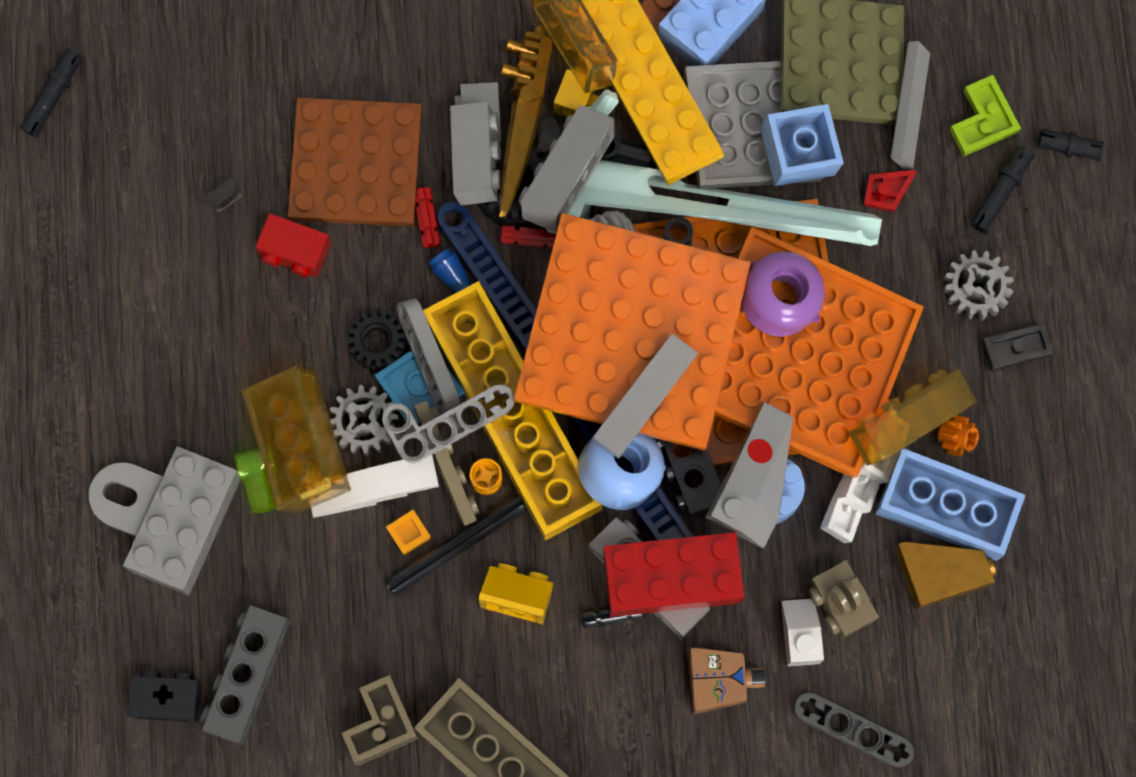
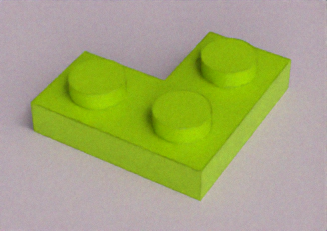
M994 75L964 88L963 92L975 116L954 124L950 128V132L963 157L1019 133L1021 127Z

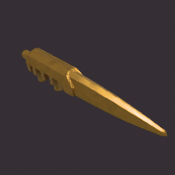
M536 26L533 32L526 31L521 42L507 39L504 48L505 51L517 54V59L519 60L516 66L503 63L500 70V75L513 79L514 86L510 95L517 98L511 106L500 190V217H505L508 214L521 183L541 114L553 40L545 36L546 29L542 26Z

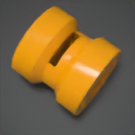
M484 458L479 459L472 465L469 475L475 492L484 496L495 494L502 486L503 481L501 468L498 463L492 459Z

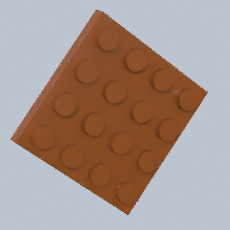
M297 98L288 219L290 221L414 227L422 104Z

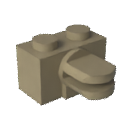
M847 560L812 578L809 582L811 588L808 589V593L817 607L820 605L823 607L828 616L824 618L828 629L833 635L838 634L841 640L879 618L869 600L870 598L859 579L853 573Z

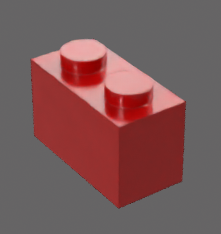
M269 213L255 248L259 257H261V261L270 266L278 267L281 264L290 267V271L300 277L308 278L309 275L318 278L331 246V240L328 234Z

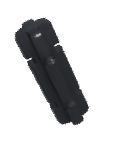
M609 606L599 607L597 611H594L593 608L581 612L583 628L596 627L600 623L601 626L627 622L629 618L633 621L645 617V613L610 617Z

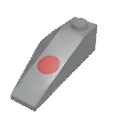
M766 402L762 404L705 516V519L732 533L736 532V535L762 549L765 547L779 519L793 424L792 416Z

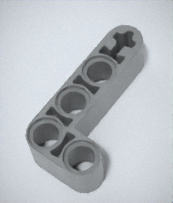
M505 385L493 386L420 427L406 406L392 404L385 409L382 422L400 457L408 463L415 464L506 415L514 405V394ZM497 392L499 396L506 395L505 408L501 409L499 405L490 408L488 412L492 416L487 418L484 407L478 401L483 399L484 405H487L493 401V393ZM466 408L476 409L480 415L479 422L475 425L465 424L461 418L462 411ZM401 411L406 415L407 422L403 427L393 428L389 425L387 418L391 412ZM443 423L449 426L451 436L448 440L438 441L434 438L432 430L437 424ZM410 439H416L422 444V452L417 457H409L404 452L403 446Z

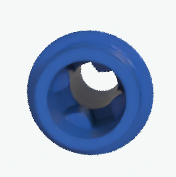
M449 248L429 262L433 269L431 272L455 293L472 285L457 254H453Z

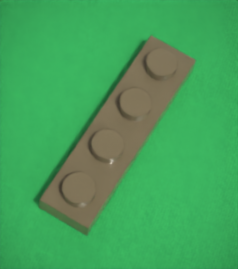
M427 401L416 404L413 407L420 426L439 416L435 406L429 407ZM437 425L434 426L432 433L436 440L446 441L449 439L447 435L441 437ZM452 445L433 454V458L463 527L477 521L475 514L479 513L473 496L467 497L462 485L467 482L460 465L454 467L449 455L453 454L454 451Z

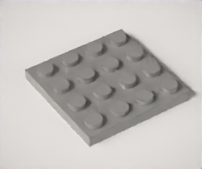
M780 61L685 66L683 70L685 85L724 152V158L696 171L698 188L713 189L774 185L760 126L768 114L780 112ZM823 178L813 179V180H808V181H802V182H796V183L820 182Z

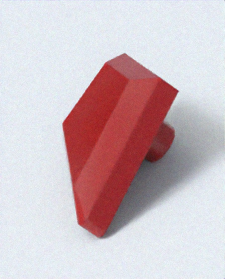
M907 170L870 174L863 206L894 212L917 171Z

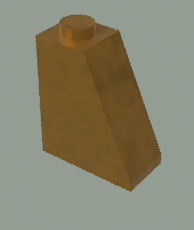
M911 542L899 543L894 548L916 610L988 587L995 582L993 576H996L994 563L990 557L986 558L983 550Z

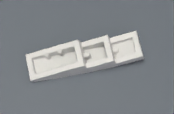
M883 411L858 477L854 478L843 474L820 529L843 543L852 542L862 513H869L871 511L880 484L888 483L908 428L906 424Z
M433 455L415 464L399 460L307 485L313 518L377 505V502L408 496L407 493L439 487Z

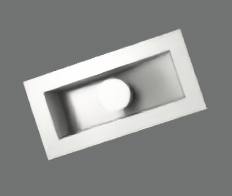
M812 599L781 601L787 667L820 664L824 660L821 626L814 601Z

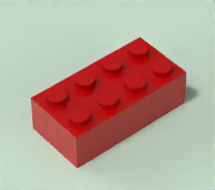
M736 532L604 546L603 559L610 617L740 604L744 599Z

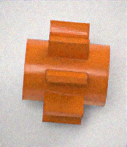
M955 415L954 420L947 419L940 426L938 440L942 444L941 448L948 450V454L962 457L964 451L970 453L976 447L979 433L977 428H975V423L969 422L968 417Z

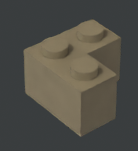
M390 675L359 688L372 719L342 732L354 764L357 766L418 739Z

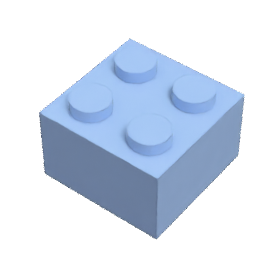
M828 104L768 114L760 126L774 186L835 176L844 164Z

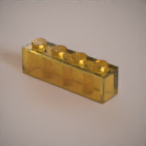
M531 0V5L584 93L613 85L618 59L582 1Z
M943 368L927 377L928 384L922 386L921 383H918L905 390L904 394L906 397L900 401L898 397H895L880 406L882 412L877 415L872 411L856 420L859 426L848 433L866 466L885 460L977 403L959 368L948 373Z

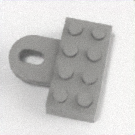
M177 446L164 476L131 463H115L105 467L94 477L90 485L89 503L93 513L103 523L136 537L123 565L127 570L189 596L242 477L233 468ZM119 484L136 491L137 500L132 506L125 507L106 499L105 491L109 485Z

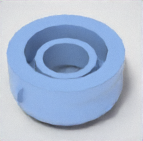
M637 434L621 455L630 461L634 473L621 469L614 460V455L591 439L583 448L578 463L579 477L587 493L596 502L615 510H628L644 503L660 485L666 469L662 451L655 439Z

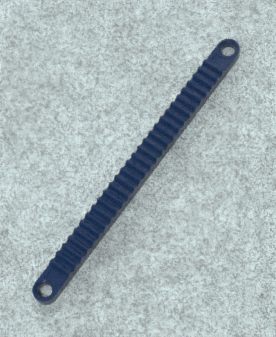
M458 202L444 204L438 212V226L457 253L459 260L463 262L466 270L470 272L472 279L480 282L492 306L499 314L501 321L505 323L508 331L512 333L514 340L519 343L521 350L526 354L537 309L464 205L460 206ZM449 212H457L462 216L463 220L457 226H449L444 218ZM569 416L572 424L576 426L578 433L583 436L586 444L589 443L603 425ZM614 456V460L621 469L634 473L633 466L628 459L620 456L618 459ZM659 486L644 503L636 508H632L636 517L642 522L644 529L649 532L651 539L654 541L694 537Z

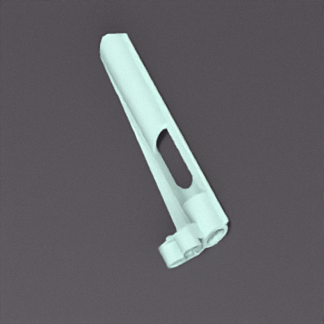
M600 160L568 215L589 220L590 207L595 205L707 218L867 246L878 244L882 219L874 214L716 188L699 189L698 185L686 184L681 180L667 185L662 174L657 169ZM649 186L727 198L729 201L727 206L656 195ZM547 229L548 233L557 234L556 232Z

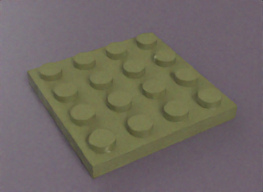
M781 0L780 112L828 104L832 119L896 125L904 72V6L856 0Z

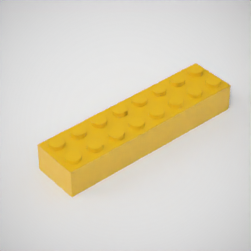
M479 281L423 310L435 341L456 380L463 389L467 400L496 385L509 387L515 397L524 361ZM497 392L493 393L494 399L487 405H484L483 399L478 401L484 407L487 418L492 416L488 412L490 408L499 405L501 409L505 408L506 395L499 396ZM514 402L512 409L506 415L483 427L545 541L602 511V504L596 502L583 487L578 471L579 460L551 411ZM472 408L478 420H480L479 412Z

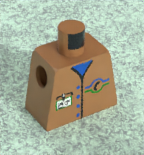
M691 648L689 651L693 714L745 703L747 701V688L765 687L764 668H745V659L742 653Z

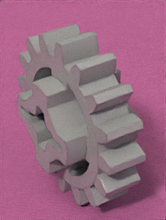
M973 250L969 259L964 254H961L958 258L959 264L955 262L950 264L948 269L952 273H946L943 279L950 284L944 287L943 293H951L952 296L947 303L948 305L958 304L957 314L966 310L968 311V319L971 320L973 315L978 313L980 320H984L987 312L994 317L999 312L998 307L1004 309L1008 304L1005 298H1010L1013 290L1007 288V286L1011 285L1014 280L1012 277H1005L1009 267H999L998 264L1001 259L999 256L992 261L989 259L988 251H985L982 257H978L976 250ZM960 273L963 274L962 279L964 281V285L961 288L958 287ZM974 282H975L976 284L982 283V284L984 285V287L981 288V287L979 286V287H976V288H975L972 284H973ZM998 282V294L995 298V292L992 288Z
M359 385L358 393L355 394L350 388L346 389L348 395L346 399L340 396L336 398L340 405L339 408H330L331 414L336 416V418L328 420L330 427L337 428L331 433L333 438L338 439L342 437L339 443L340 447L344 449L351 445L350 451L353 455L357 453L358 449H362L364 455L368 456L369 448L373 447L380 453V443L384 442L390 445L392 442L385 428H382L378 423V417L381 415L382 410L384 412L388 406L395 403L390 402L386 404L388 394L384 392L377 396V389L374 386L370 389L369 393L365 392L363 385ZM359 401H369L367 404L363 405L355 404ZM344 414H347L350 418V424L346 427V431L343 429ZM389 414L387 418L389 425L393 428L396 427L392 423L399 421L398 414ZM360 416L366 418L368 416L370 424L362 423L359 426L357 418ZM364 436H371V437H373V438L370 439V440H364V441L359 440L360 437H364Z

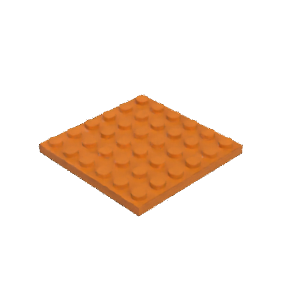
M562 213L514 402L603 424L670 335L674 334L698 352V355L638 434L705 451L751 262Z
M751 226L737 259L758 262L761 258L777 252H793L802 255L811 261L821 274L825 286V298L822 309L819 312L820 319L818 322H811L802 331L784 337L772 336L754 327L746 318L740 306L714 415L749 431L762 404L766 402L793 417L789 444L790 450L846 476L856 478L860 473L924 306ZM784 281L772 282L771 288L777 299L785 304L794 305L796 295L790 284Z

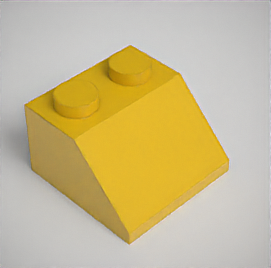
M498 563V567L490 566L479 595L480 608L543 625L553 590V583L548 581L549 577L537 572H530L529 576L516 573V567L503 563Z

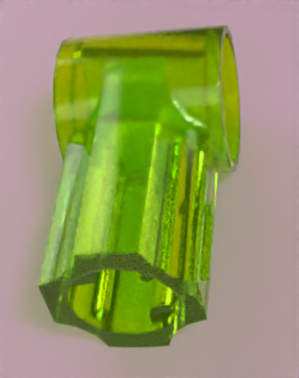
M266 446L234 454L236 467L241 481L245 484L252 513H266L280 507L271 475L273 468Z

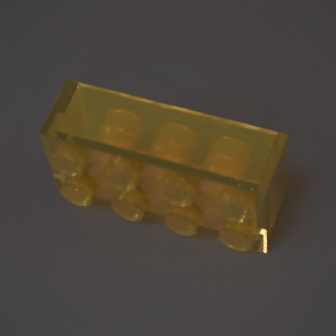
M294 366L242 390L277 511L298 514L351 491L315 370Z

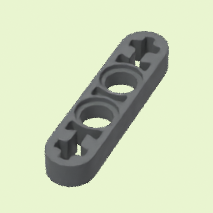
M804 693L794 702V715L799 721L890 767L902 768L913 760L914 748L907 739L817 694ZM809 700H813V707L820 712L824 711V706L830 708V711L824 716L823 726L817 723L820 716L811 713L808 717L803 715L804 709L800 707L801 702L807 703ZM842 714L845 716L848 723L845 731L838 733L831 729L829 720L832 715ZM863 729H872L877 734V743L873 747H865L861 744L859 735ZM884 736L890 738L886 744L893 748H896L899 744L903 745L902 752L907 754L906 758H900L896 762L893 760L894 754L887 749L882 751V755L878 754L877 750L882 746Z

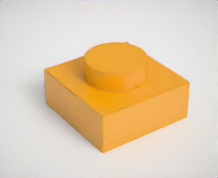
M414 510L386 526V529L403 555L408 554L431 539L430 534Z

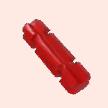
M430 187L416 189L415 204H419L416 207L420 232L424 233V235H421L424 248H435L441 244L440 234L435 230L438 229L434 203H431L433 195Z
M508 225L502 226L500 235L502 244L513 245L514 242H518L519 246L543 248V245H548L550 249H553L556 234L545 232V229L520 227L517 230L515 226Z

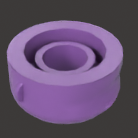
M793 252L769 254L758 262L753 261L750 264L741 302L742 311L754 327L766 334L780 337L794 335L802 331L811 322L816 323L820 319L819 312L822 309L825 298V286L822 276L812 262L802 255ZM784 281L790 284L796 295L794 305L779 301L773 294L771 283Z

